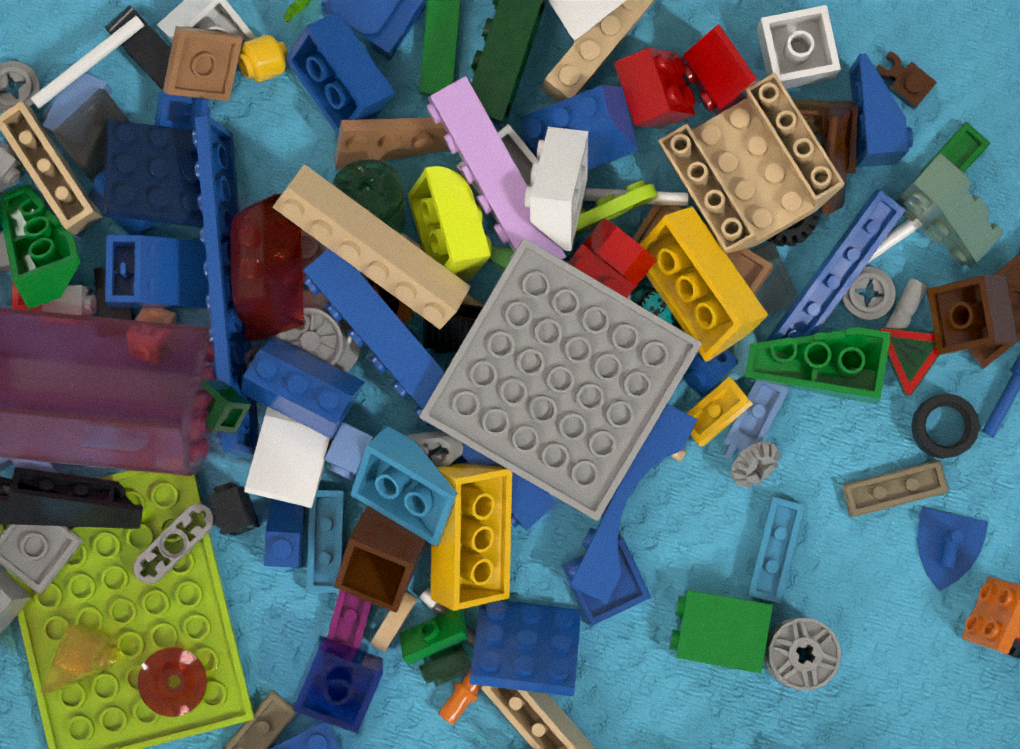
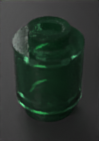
M461 643L423 658L424 663L418 666L426 684L433 682L435 687H439L464 675L465 670L471 668L470 661Z

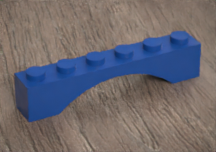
M666 404L612 499L603 511L602 519L597 529L590 527L582 543V546L586 547L587 550L582 560L574 559L567 574V577L572 579L569 584L571 587L603 603H608L622 574L618 557V532L626 502L637 483L652 467L666 457L683 450L697 418Z

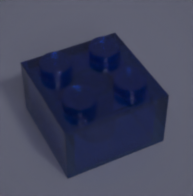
M319 635L295 691L293 711L357 734L383 675V658Z

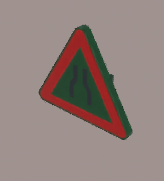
M886 327L878 328L877 330L891 332L887 358L903 394L910 396L939 357L935 335L928 332Z

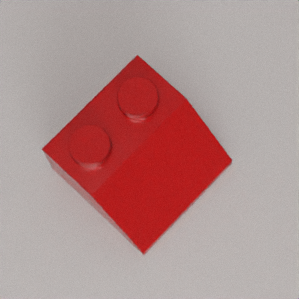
M719 24L685 52L681 59L685 67L683 77L690 85L692 83L696 85L701 92L698 95L701 103L707 111L713 110L716 116L747 98L746 89L753 86L757 81V78Z

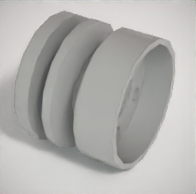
M788 618L777 623L768 632L763 662L767 672L778 683L796 690H815L826 685L836 675L841 662V647L835 633L826 624L812 618ZM808 646L807 653L811 656L808 661L802 659L798 662L800 655L796 652L797 648Z

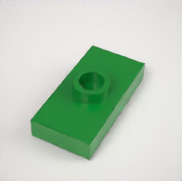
M461 609L456 611L450 610L399 633L402 659L409 665L468 639L465 613Z

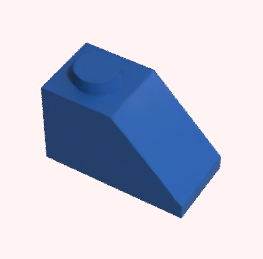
M271 499L265 536L264 566L302 568L305 506Z

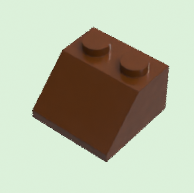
M982 275L927 289L938 355L985 349L1018 342L1006 275Z

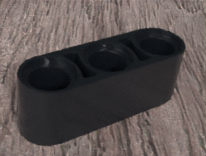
M128 5L105 26V29L111 35L134 16L141 20L144 27L122 43L121 47L163 90L171 48Z

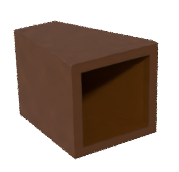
M367 505L349 539L334 588L397 613L428 541Z

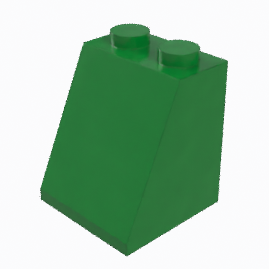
M685 590L684 596H678L675 616L680 617L678 630L672 629L669 649L675 650V658L761 674L773 605Z

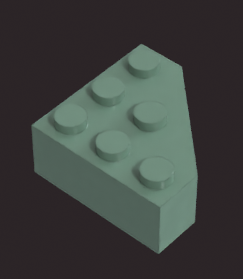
M940 153L895 202L905 209L903 213L905 218L912 222L917 218L925 228L923 232L931 241L936 244L941 242L950 250L948 254L956 263L961 266L966 264L970 268L982 258L1003 232L997 224H989L988 215L990 212L980 196L975 194L972 197L969 187L972 183L968 177Z

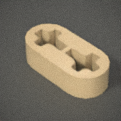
M406 591L398 612L389 611L370 645L385 653L417 602L418 597Z

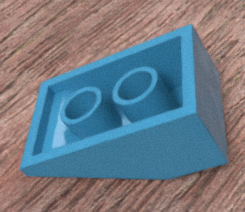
M387 426L366 445L350 495L434 546H437L440 543L458 493L415 441Z

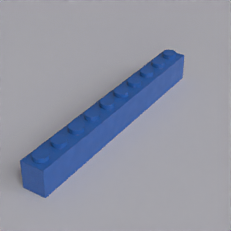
M326 250L303 270L307 277L302 281L315 296L320 292L329 301L325 306L328 312L337 322L342 318L352 328L347 334L360 348L366 345L374 354L369 358L382 374L387 370L396 379L391 385L404 400L409 396L418 405L414 412L419 416L445 372L359 271L332 250ZM421 419L426 425H429V424H430V423L424 421L423 419ZM462 443L463 452L461 456L463 458L458 461L459 464L502 466ZM512 472L511 524L514 528L521 525L525 530H528L557 503L548 492Z

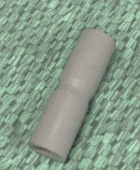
M915 279L909 280L897 303L896 310L892 312L885 326L886 328L903 330L908 328L911 316L916 312L928 289L924 283Z

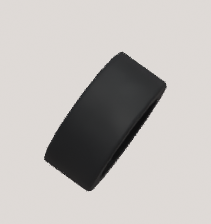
M947 393L935 395L921 403L913 415L911 428L913 438L921 450L929 456L944 459L959 456L969 450L977 439L980 425L978 414L971 403L961 396ZM938 407L954 408L964 419V434L953 445H938L930 439L926 432L925 424L927 417L931 411Z

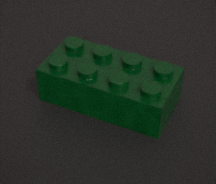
M493 0L492 5H495L494 9H496L493 19L488 17L485 22L482 37H484L486 42L483 51L477 50L474 55L471 69H473L475 75L472 83H470L491 122L506 126L547 0Z

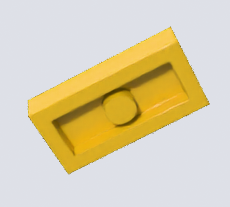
M730 376L686 413L697 418L690 435L701 447L705 446L753 405L751 400Z

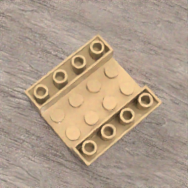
M776 73L747 88L746 99L693 130L690 129L688 124H685L658 140V143L726 254L759 245L816 212L845 186L844 181Z

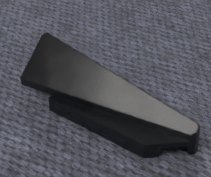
M15 467L12 479L0 476V524L139 529L141 527L143 506L141 504L135 505L126 496V489L118 481Z

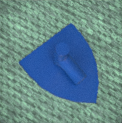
M922 507L917 534L919 555L928 577L937 589L941 591L957 582L970 570L981 552L988 522Z

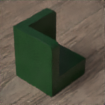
M204 379L201 387L213 396L207 407L209 415L204 424L211 431L236 434L251 403L227 383Z

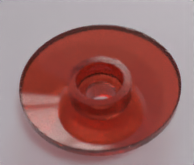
M177 647L164 648L149 656L142 665L138 676V689L143 702L153 712L166 717H177L191 712L200 704L207 689V674L202 662L192 652ZM172 675H177L180 678L181 683L177 688H172L169 685V678Z

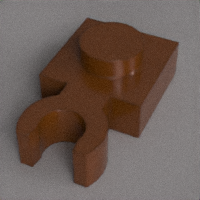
M890 51L885 58L892 63L893 68L886 70L879 64L876 70L881 78L894 81L889 90L915 110L937 82L912 61L905 69L901 65L899 56Z

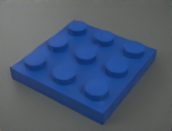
M503 600L480 605L469 684L574 697L581 610Z

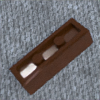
M829 108L827 110L823 150L844 181L845 186L820 207L825 215H829L844 206L853 117L851 109Z

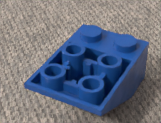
M106 235V305L108 308L208 309L206 295L209 293V282L203 269L204 260H207L206 247L202 241L144 235Z

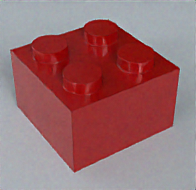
M648 47L614 62L634 126L662 129L696 115L693 105H695L694 95L691 89L686 86L683 77L685 67L681 58L675 52Z

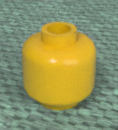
M265 34L247 41L241 46L238 65L246 79L251 78L257 83H262L284 73L286 68L285 58L288 55V50L282 41L277 42L273 36Z

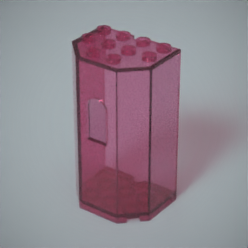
M0 307V458L192 476L198 473L201 459H207L209 439H206L207 433H213L204 424L209 415L207 407L213 396L202 388L201 384L204 379L217 381L212 372V361L215 360L214 346L210 342L209 328Z

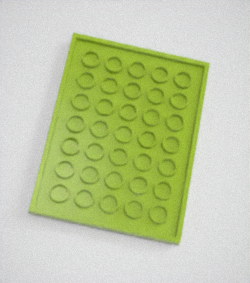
M191 455L98 478L118 481L126 489V496L135 505L141 504L143 506L141 527L139 529L67 526L85 541L43 595L38 594L7 570L32 597L17 616L49 749H143L255 719L210 532L161 581L153 584L143 583L136 578L133 571L135 560L188 507L194 504L203 505ZM194 512L191 515L194 521L188 528H185L183 523L178 527L189 535L191 541L196 536L191 534L190 531L196 526L204 528L207 524L204 521L206 517L205 512L201 514ZM0 524V535L9 524ZM172 534L166 539L165 547L171 554H177L183 549L184 540L180 535ZM158 547L154 550V553L160 556L153 562L146 560L143 562L145 570L142 573L144 576L148 574L156 576L158 572L155 570V567L161 560H164L167 565L171 562V559L161 554Z

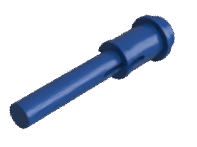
M1020 354L1010 369L1012 376L982 430V433L989 437H995L1020 390Z

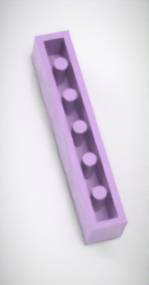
M464 76L429 96L428 100L431 104L427 105L426 108L434 123L438 124L441 122L447 134L443 136V139L451 153L455 154L458 152L464 162L460 169L469 184L475 182L481 194L476 197L483 211L486 214L492 212L498 223L493 228L502 244L508 242L515 253L521 241L525 238L559 259L565 258L566 255L562 248L530 222V207H525L527 185L467 77Z

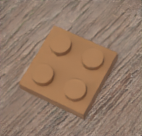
M176 26L163 91L168 95L229 101L243 38L235 33Z

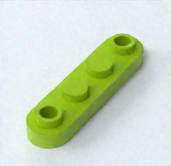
M642 180L626 187L627 193L615 198L614 194L597 200L595 202L597 207L585 212L584 208H581L575 236L598 226L603 218L608 221L653 201L658 197L654 185H646L645 181Z

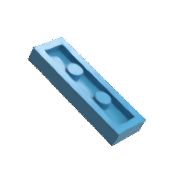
M317 490L313 506L309 508L306 592L339 593L340 591L334 588V584L343 558L344 491Z
M771 497L747 596L781 604L806 505Z

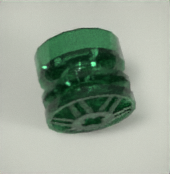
M375 159L358 160L342 168L336 174L332 185L401 235L406 226L403 184L397 170L388 163Z

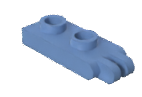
M755 380L747 395L753 405L734 420L723 443L729 445L723 458L730 460L735 449L741 453L750 445L763 441L789 391L788 388Z

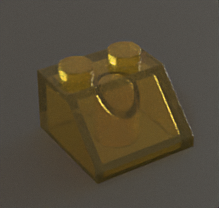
M82 624L67 625L41 692L49 694L63 691L105 672L108 666L112 668L120 652V648L116 647L119 639Z

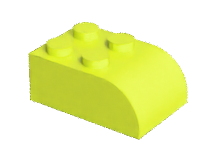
M426 167L407 194L423 252L463 281H470L491 257L492 252L491 241L483 230L481 208L475 203L469 184L460 174L446 167Z

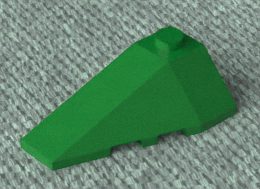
M28 185L0 194V197H2L0 201V218L12 279L28 309H32L61 298L81 263L74 236L62 226L59 219L46 208L44 202Z
M854 327L835 332H822L803 337L750 344L745 378L848 400L877 404L882 394L891 332Z

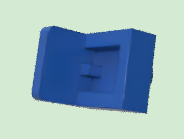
M159 92L154 125L193 131L195 129V117L206 115L210 117L209 100L205 98L168 95L165 92Z
M727 349L707 362L704 361L699 353L692 360L683 378L691 388L703 397L738 364V360Z

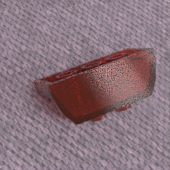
M273 194L255 202L234 215L231 223L230 267L236 315L245 326V339L258 341L304 326L301 228L273 208L281 194Z

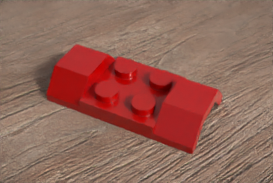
M603 218L568 261V264L627 298L657 260L619 227Z

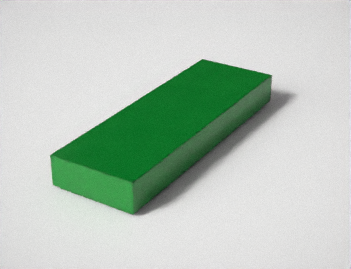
M461 0L427 1L419 95L431 96L454 83Z

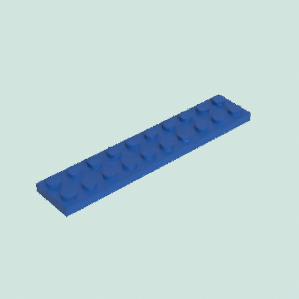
M206 115L195 117V129L192 132V139L198 153L195 173L200 181L201 194L198 195V207L203 214L204 227L201 228L200 234L202 243L206 247L207 260H204L203 269L209 282L206 304L212 317L209 338L215 352V360L212 361V372L217 381L227 383L251 403L236 434L218 432V441L223 448V452L246 459H253L259 438L256 400L242 394L243 376L248 369L245 367L253 360L250 356L248 364L244 365L245 354L248 351L250 352L252 348L233 134Z

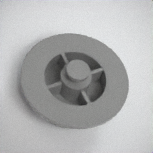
M304 290L288 298L279 307L274 316L271 327V339L276 336L348 372L358 360L362 347L360 348L347 334L352 328L343 318L339 322L334 319L325 308L329 301L321 292L315 296L310 290Z

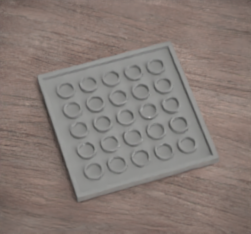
M523 238L419 415V418L598 521L701 347L702 342Z

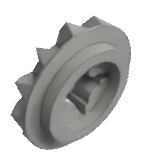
M17 61L0 64V111L5 112L20 101H23L28 106L35 105L30 98L40 91L39 78L33 69ZM8 77L17 84L23 83L22 87L18 89L19 99L13 96L11 92L5 93L10 88Z
M864 267L842 297V303L851 315H855L862 320L878 319L884 316L894 304L896 295L894 283L884 271L875 267ZM869 280H871L872 292L882 297L870 299L867 307H865L864 296L859 295L855 291L864 290L869 284Z
M760 441L745 448L732 465V479L738 486H745L747 489L751 488L754 484L760 486L763 479L766 477L771 478L770 473L779 467L777 462L781 455L777 450L778 448L769 441Z

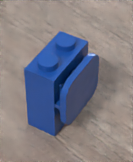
M322 0L321 6H323L322 13L324 17L338 11L345 22L351 26L354 35L360 42L388 60H391L426 8L425 0Z

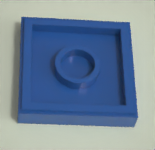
M623 536L618 538V557L622 574L608 603H603L572 587L590 627L652 598ZM584 555L577 557V559L582 560ZM574 559L561 565L566 576Z

